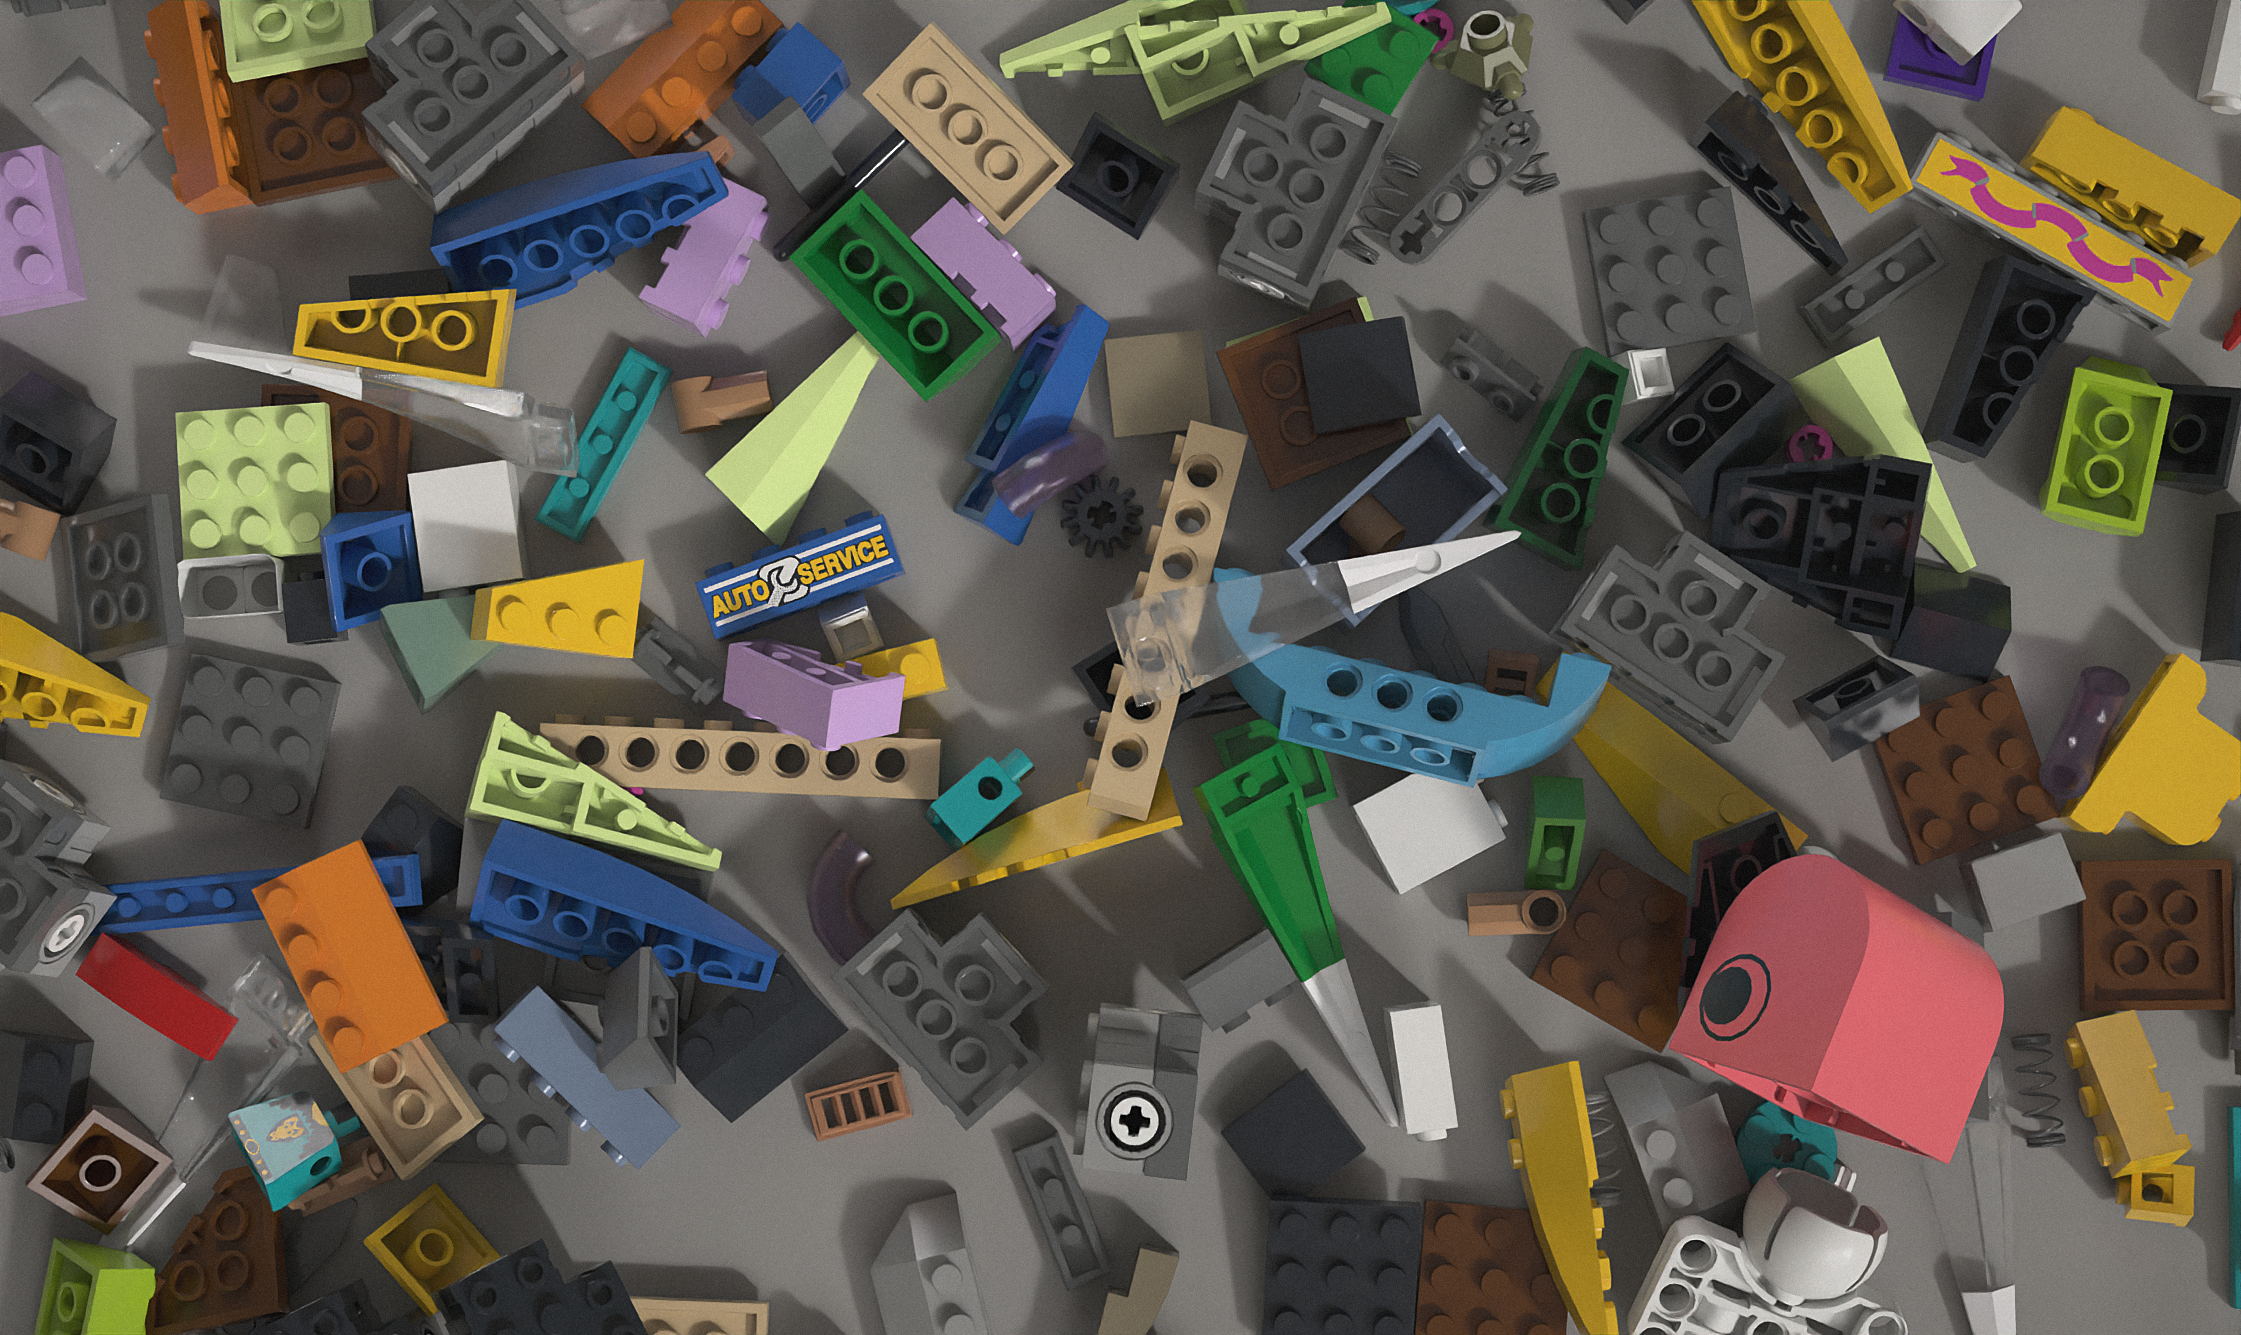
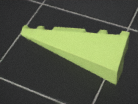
M1129 0L1001 53L1000 67L1005 78H1014L1016 72L1045 71L1048 77H1061L1064 71L1092 70L1093 76L1142 74L1125 33V27L1136 24L1140 26L1169 24L1170 21L1180 20L1186 22L1215 20L1218 17L1246 15L1249 14L1246 0Z
M1378 2L1375 5L1347 8L1334 6L1327 7L1325 10L1303 12L1290 10L1218 17L1215 20L1186 22L1184 20L1170 21L1169 24L1149 26L1136 24L1129 25L1124 30L1163 125L1167 127L1391 22V15L1386 3Z
M859 331L848 339L705 474L780 548L785 544L788 533L800 509L803 508L809 497V492L822 466L825 465L842 432L869 373L873 370L879 359L880 353Z
M1879 337L1837 355L1788 380L1810 417L1809 420L1815 426H1819L1827 431L1832 441L1844 452V457L1883 454L1933 464ZM1933 464L1920 536L1936 548L1952 565L1951 569L1954 572L1962 573L1977 565Z
M496 711L475 770L464 817L499 825L504 818L567 840L712 872L719 869L722 856L721 851L706 846L686 833L685 828L674 821L669 822L647 808L646 803L582 762L577 763L550 746V742L539 735L534 736L512 722L511 717L499 711Z

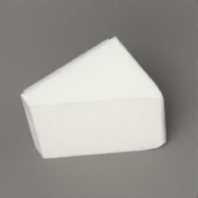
M1666 348L1630 350L1609 357V359L1629 369L1621 405L1666 397L1674 393L1675 389Z
M863 592L855 593L818 609L817 612L821 626L838 663L855 659L885 647Z

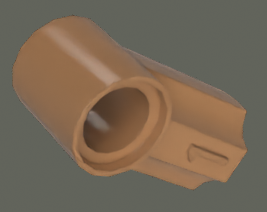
M766 370L715 379L713 376L693 377L676 381L670 385L679 434H696L712 431L723 427L725 422L770 414L774 410L772 392Z
M1367 494L1358 500L1344 514L1339 523L1340 527L1349 535L1348 559L1392 552L1407 532L1406 528L1373 494Z
M0 498V547L45 562L61 515L19 500L14 503Z
M1551 890L1466 893L1468 936L1546 935L1560 929L1566 920L1567 909L1565 902L1560 895ZM1540 897L1550 899L1556 908L1554 920L1545 926L1534 924L1529 916L1530 905Z

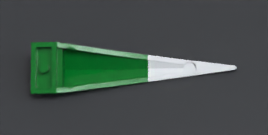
M1280 743L1272 744L1191 789L1213 831L1210 837L1266 928L1269 929L1298 980L1388 1125L1395 1127L1399 1125V1118L1373 1047L1344 956L1313 840L1302 787Z

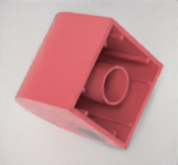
M1818 854L1800 855L1783 860L1762 872L1742 890L1728 908L1716 930L1668 1048L1803 1120L1949 1165L2000 1035L2004 1014L2003 985L1999 971L1991 956L1972 939L1832 857Z

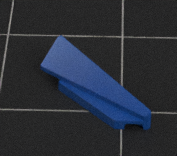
M1081 303L1076 306V311L1071 320L1062 326L1056 327L1048 323L1034 332L965 458L966 462L981 471L953 512L1016 546L1021 545L1109 328L1108 321L1087 305Z

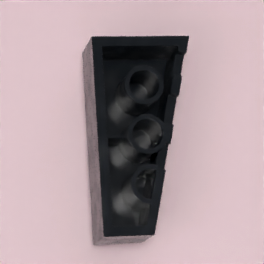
M2009 254L1985 262L1922 433L1926 448L1960 463L1985 459L2020 408L2019 403L2032 384L2037 383L2046 369L2045 364L2057 346L2066 340L2074 328L2072 324L2082 309L2090 304L2098 291Z

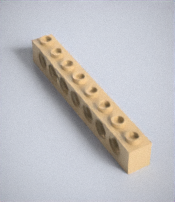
M1193 420L1190 421L1186 437L1176 435L1169 463L1178 465L1174 482L1164 480L1157 506L1158 509L1166 510L1162 527L1152 525L1145 554L1154 556L1149 573L1139 571L1132 600L1141 602L1137 619L1127 617L1120 641V646L1129 648L1124 666L1114 663L1107 693L1116 695L1111 713L1101 711L1094 740L1103 742L1099 760L1088 759L1081 788L1090 790L1087 806L1143 821L1147 819L1249 435ZM1194 473H1203L1211 478L1213 484L1208 487H1197L1190 482L1188 477ZM1182 518H1191L1199 523L1201 529L1195 533H1186L1178 528L1176 522ZM1171 563L1181 564L1187 569L1189 575L1183 579H1173L1165 573L1163 568ZM1158 609H1166L1175 615L1177 621L1172 625L1163 626L1152 619L1151 613ZM1153 655L1163 662L1164 668L1159 672H1147L1141 668L1138 660L1143 656ZM1132 702H1142L1151 709L1152 715L1147 719L1137 720L1128 715L1125 707ZM1119 749H1130L1137 754L1140 762L1133 767H1122L1114 761L1112 754Z
M555 714L554 724L540 723V736L549 741L550 746L577 763L582 762L619 787L937 800L941 797L943 740L932 739L933 730L903 728L902 738L879 736L841 745V747H847L853 752L855 763L849 773L839 776L833 773L829 767L828 760L832 751L813 748L810 745L811 741L798 735L781 733L776 730V725L772 723L754 722L753 732L733 731L734 722L704 720L703 730L684 729L683 719L654 718V728L634 727V717L604 716V726L585 725L584 715ZM598 737L604 744L605 753L600 762L589 765L584 761L581 749L587 739ZM640 739H648L655 749L652 762L645 767L637 766L631 758L632 746ZM690 741H698L705 751L702 764L695 769L686 768L680 759L682 747ZM739 743L749 744L755 753L752 766L745 771H737L730 763V752ZM789 745L799 746L805 755L802 768L795 773L785 772L779 763L781 751ZM897 749L904 756L905 766L899 775L888 778L880 772L878 759L885 750Z

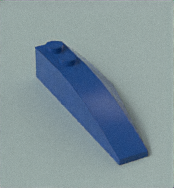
M709 151L665 154L617 161L528 182L446 209L438 216L434 213L430 249L456 293L517 289L514 310L569 292L577 287L579 279L594 270H597L598 273L615 264V258L634 246L639 250L654 241L655 234L670 225L677 227L728 197L729 190Z
M504 818L483 859L468 925L494 934V936L562 959L580 962L583 955L607 958V966L616 968L640 947L650 946L668 976L675 977L677 973L683 971L698 973L703 982L763 992L767 990L779 951L735 920L694 895L641 868L601 851Z

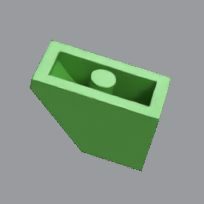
M1532 776L1526 817L1524 888L1574 891L1586 825L1583 778Z

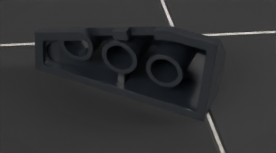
M398 786L360 838L371 859L419 854L423 904L394 907L398 916L419 915L428 906L455 890L459 882L464 825L411 786Z

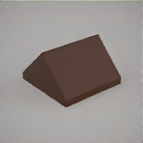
M92 1105L25 1181L26 1187L108 1236L173 1162V1156L126 1109Z

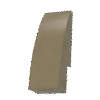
M1140 1242L1128 1290L1108 1286L1096 1335H1146L1169 1292L1179 1261L1178 1251Z

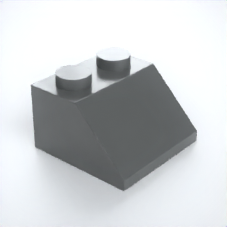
M1262 926L1181 977L1180 981L1212 1032L1222 1027L1227 1034L1251 1019L1247 1010L1264 1000L1266 1005L1270 1007L1290 995L1293 990L1289 984L1298 978L1269 929Z
M650 946L640 947L605 978V997L598 1000V1017L603 1028V1042L598 1043L596 1046V1061L600 1073L606 1074L616 1091L676 1084L678 992Z

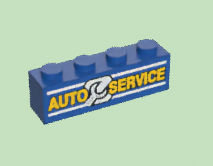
M872 510L865 511L845 519L846 528L827 534L825 527L815 529L798 536L799 545L781 551L778 544L752 553L753 562L734 568L732 562H726L705 570L706 579L695 582L715 639L720 642L905 575V568L885 516L881 514L874 517Z

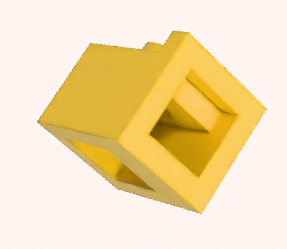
M2172 1164L2116 1177L2115 1204L2125 1205L2124 1218L2173 1223L2174 1226L2185 1227L2194 1216L2195 1166ZM2145 1189L2154 1190L2159 1195V1202L2145 1201L2142 1191Z

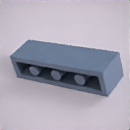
M532 983L490 1026L498 1034L492 1043L512 1063L521 1056L535 1070L528 1078L549 1098L557 1091L570 1104L564 1113L585 1133L593 1126L606 1139L600 1148L621 1168L629 1161L639 1170L681 1127L643 1088L616 1091L606 1074L600 1073L596 1061L597 1043L535 983Z

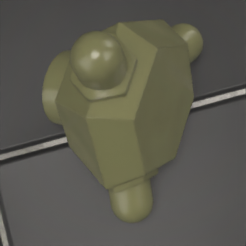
M1496 11L1478 12L1468 19L1456 40L1449 41L1446 47L1431 53L1430 64L1437 70L1450 69L1449 73L1488 92L1499 89L1507 100H1516L1523 93V85L1520 79L1528 71L1533 37L1529 34L1534 27V21L1526 13H1520L1514 17L1508 16L1504 19L1503 15Z

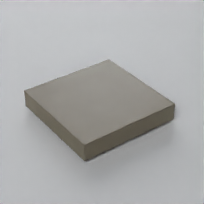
M1202 329L1104 340L1114 440L1188 432L1191 420L1212 426Z

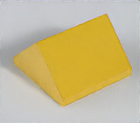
M436 1182L363 1241L429 1318L440 1311L437 1310L430 1296L431 1293L501 1257Z

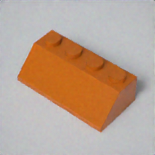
M167 0L147 13L150 29L144 31V40L150 58L152 60L156 59L159 77L153 79V87L160 107H165L168 125L162 127V134L168 153L174 155L177 173L171 176L175 197L179 203L183 202L186 208L197 215L253 204L232 89L227 73L224 38L219 13L205 0Z
M685 0L580 106L634 159L673 154L736 91L733 88V84L742 71L750 65L756 68L769 54L766 48L771 39L781 29L785 28L784 24L760 0Z
M362 839L301 865L252 889L340 1074L449 1022Z

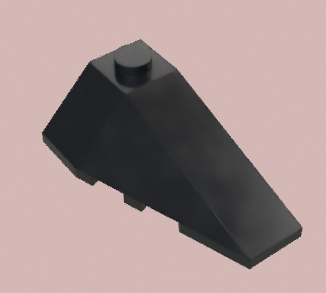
M1736 90L1704 122L1688 143L1830 276H1833L1848 263V258L1777 129L1767 118V109L1755 97L1749 94L1744 97Z

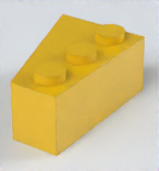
M644 559L621 561L477 589L470 640L608 658H633Z
M2135 1010L2075 1023L2067 1032L2068 1039L2063 1042L2064 1052L2070 1068H2077L2083 1087L2078 1090L2079 1100L2084 1115L2087 1118L2093 1117L2098 1136L2094 1137L2093 1142L2100 1165L2102 1167L2108 1166L2111 1178L2172 1165L2191 1149L2192 1145L2187 1133L2176 1135L2167 1110L2174 1109L2175 1105L2169 1091L2160 1093L2153 1068H2157V1062Z

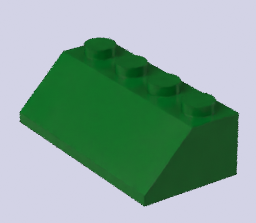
M862 189L789 257L926 403L968 374L1002 341L999 333Z

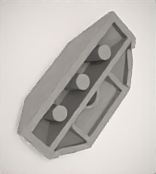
M1650 1060L1602 1076L1607 1092L1610 1093L1609 1096L1611 1097L1610 1100L1661 1244L1670 1226L1676 1220L1686 1215L1700 1216L1709 1222L1729 1229L1750 1192L1751 1186L1718 1093ZM1690 1240L1681 1249L1694 1252L1701 1249L1705 1242Z
M957 1192L908 1204L870 1268L886 1335H992Z

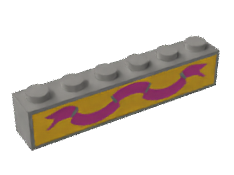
M1937 132L1926 141L1908 173L1913 189L1903 194V196L2009 255L2098 291L2092 299L2093 302L2154 336H2158L2173 327L2200 278L2187 271L2189 266L2186 262L2174 255L2167 253L2159 255L2144 247L2145 241L2131 231L2125 229H2118L2116 231L2100 222L2102 217L2088 207L2082 205L2072 207L2057 198L2058 192L2049 185L2039 181H2031L2029 183L2014 174L2015 169L2006 161L1996 157H1988L1986 159L1970 150L1971 144L1959 135L1949 132L1943 135Z

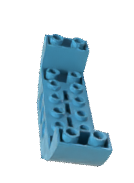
M1215 567L1213 572L1210 620L1213 641L1222 667L1237 692L1260 716L1279 729L1278 739L1474 788L1477 779L1504 776L1534 766L1565 746L1581 731L1595 712L1612 665L1601 663L1596 657L1589 654L1575 653L1568 655L1561 653L1548 692L1546 705L1541 706L1535 700L1526 696L1512 695L1505 697L1489 693L1484 687L1474 683H1461L1457 685L1441 681L1435 675L1426 671L1413 670L1408 673L1388 668L1387 664L1377 659L1362 658L1356 660L1340 656L1329 647L1317 645L1308 648L1292 644L1286 638L1272 633H1265L1261 636L1256 635L1264 579L1257 578L1251 572L1241 568L1225 570Z

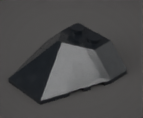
M1876 454L1722 469L1709 545L1769 585L1793 596L1791 602L1805 609L1808 604L1834 617V623L1844 629L1898 640L1924 519L1933 464Z
M1766 811L1693 841L1677 998L1679 1017H1681L1716 930L1733 901L1762 872L1783 860L1798 856L1777 811Z

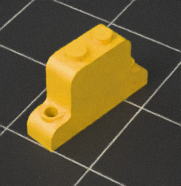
M2183 653L2165 656L2060 810L2061 816L2056 817L2058 820L2078 832H2102L2104 835H2107L2123 816L2166 845H2192L2200 840L2206 842L2213 836L2222 821L2218 814L2228 800L2234 801L2241 794V741L2198 712L2197 706L2207 690L2206 674L2198 663Z

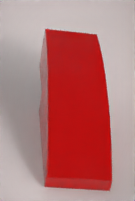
M102 932L75 974L131 1015L207 1061L214 1059L239 1018L174 969L158 964L127 939Z

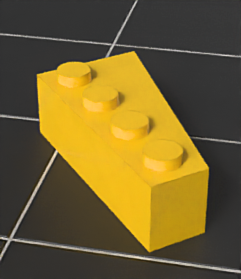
M2063 106L2052 114L2019 163V166L2078 204L2097 212L2103 220L2112 226L2137 234L2145 241L2144 246L2159 255L2167 253L2182 259L2188 264V269L2216 255L2241 217L2240 199L2140 147L2127 138L2097 124L2091 115L2078 108L2069 109Z
M517 289L301 304L299 306L292 355L492 389L500 388L503 384Z

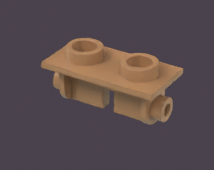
M371 1134L340 1147L339 1150L343 1162L341 1168L288 1204L290 1209L295 1210L299 1208L304 1218L396 1178L390 1162Z

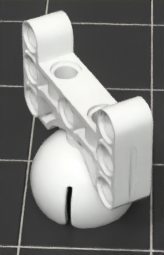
M1774 1167L1758 1180L1749 1193L1743 1215L1744 1237L1738 1238L1736 1232L1696 1215L1682 1216L1670 1226L1628 1313L1626 1320L1629 1335H1640L1645 1329L1656 1327L1663 1330L1659 1335H1683L1685 1330L1696 1335H1908L1907 1324L1894 1296L1886 1291L1877 1290L1863 1284L1882 1260L1887 1245V1224L1874 1208L1869 1205H1862L1859 1208L1853 1227H1849L1858 1206V1201L1854 1194L1814 1174L1789 1167L1781 1170ZM1690 1240L1705 1242L1701 1249L1694 1252L1681 1249ZM1675 1283L1684 1286L1679 1293L1674 1295H1666L1661 1292L1669 1284ZM1877 1317H1891L1890 1321L1884 1326H1870V1323ZM1769 1321L1777 1324L1769 1332L1755 1331V1328L1763 1322Z

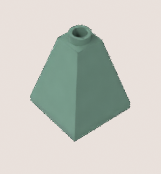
M475 595L392 604L380 609L378 627L421 715L433 710L507 645L470 640Z

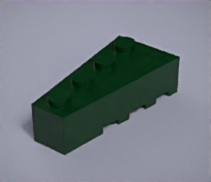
M1587 346L1571 351L1503 482L1508 490L1491 505L1481 526L1494 533L1519 531L1521 532L1519 537L1511 542L1565 571L1582 570L1585 557L1583 551L1588 530L1592 528L1596 511L1594 505L1600 481L1604 478L1608 462L1606 460L1611 435L1615 432L1629 369Z

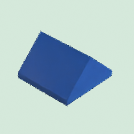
M410 511L336 513L319 534L333 631L340 632L377 621L380 617V609L388 605L422 601L412 513Z

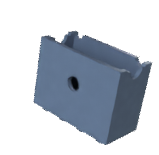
M1438 413L1285 550L1279 563L1345 636L1383 602L1381 601L1355 614L1353 612L1348 588L1338 561L1348 559L1349 535L1340 527L1339 523L1351 506L1367 494H1373L1407 530L1404 538L1392 550L1398 551L1450 542L1505 493L1508 488L1487 466L1481 464L1467 450L1459 435L1442 415Z

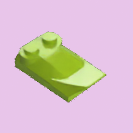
M2091 355L2081 366L2073 368L2047 481L2042 485L2039 492L2040 514L2059 523L2104 534L2135 537L2143 534L2173 390L2157 385L2145 368Z

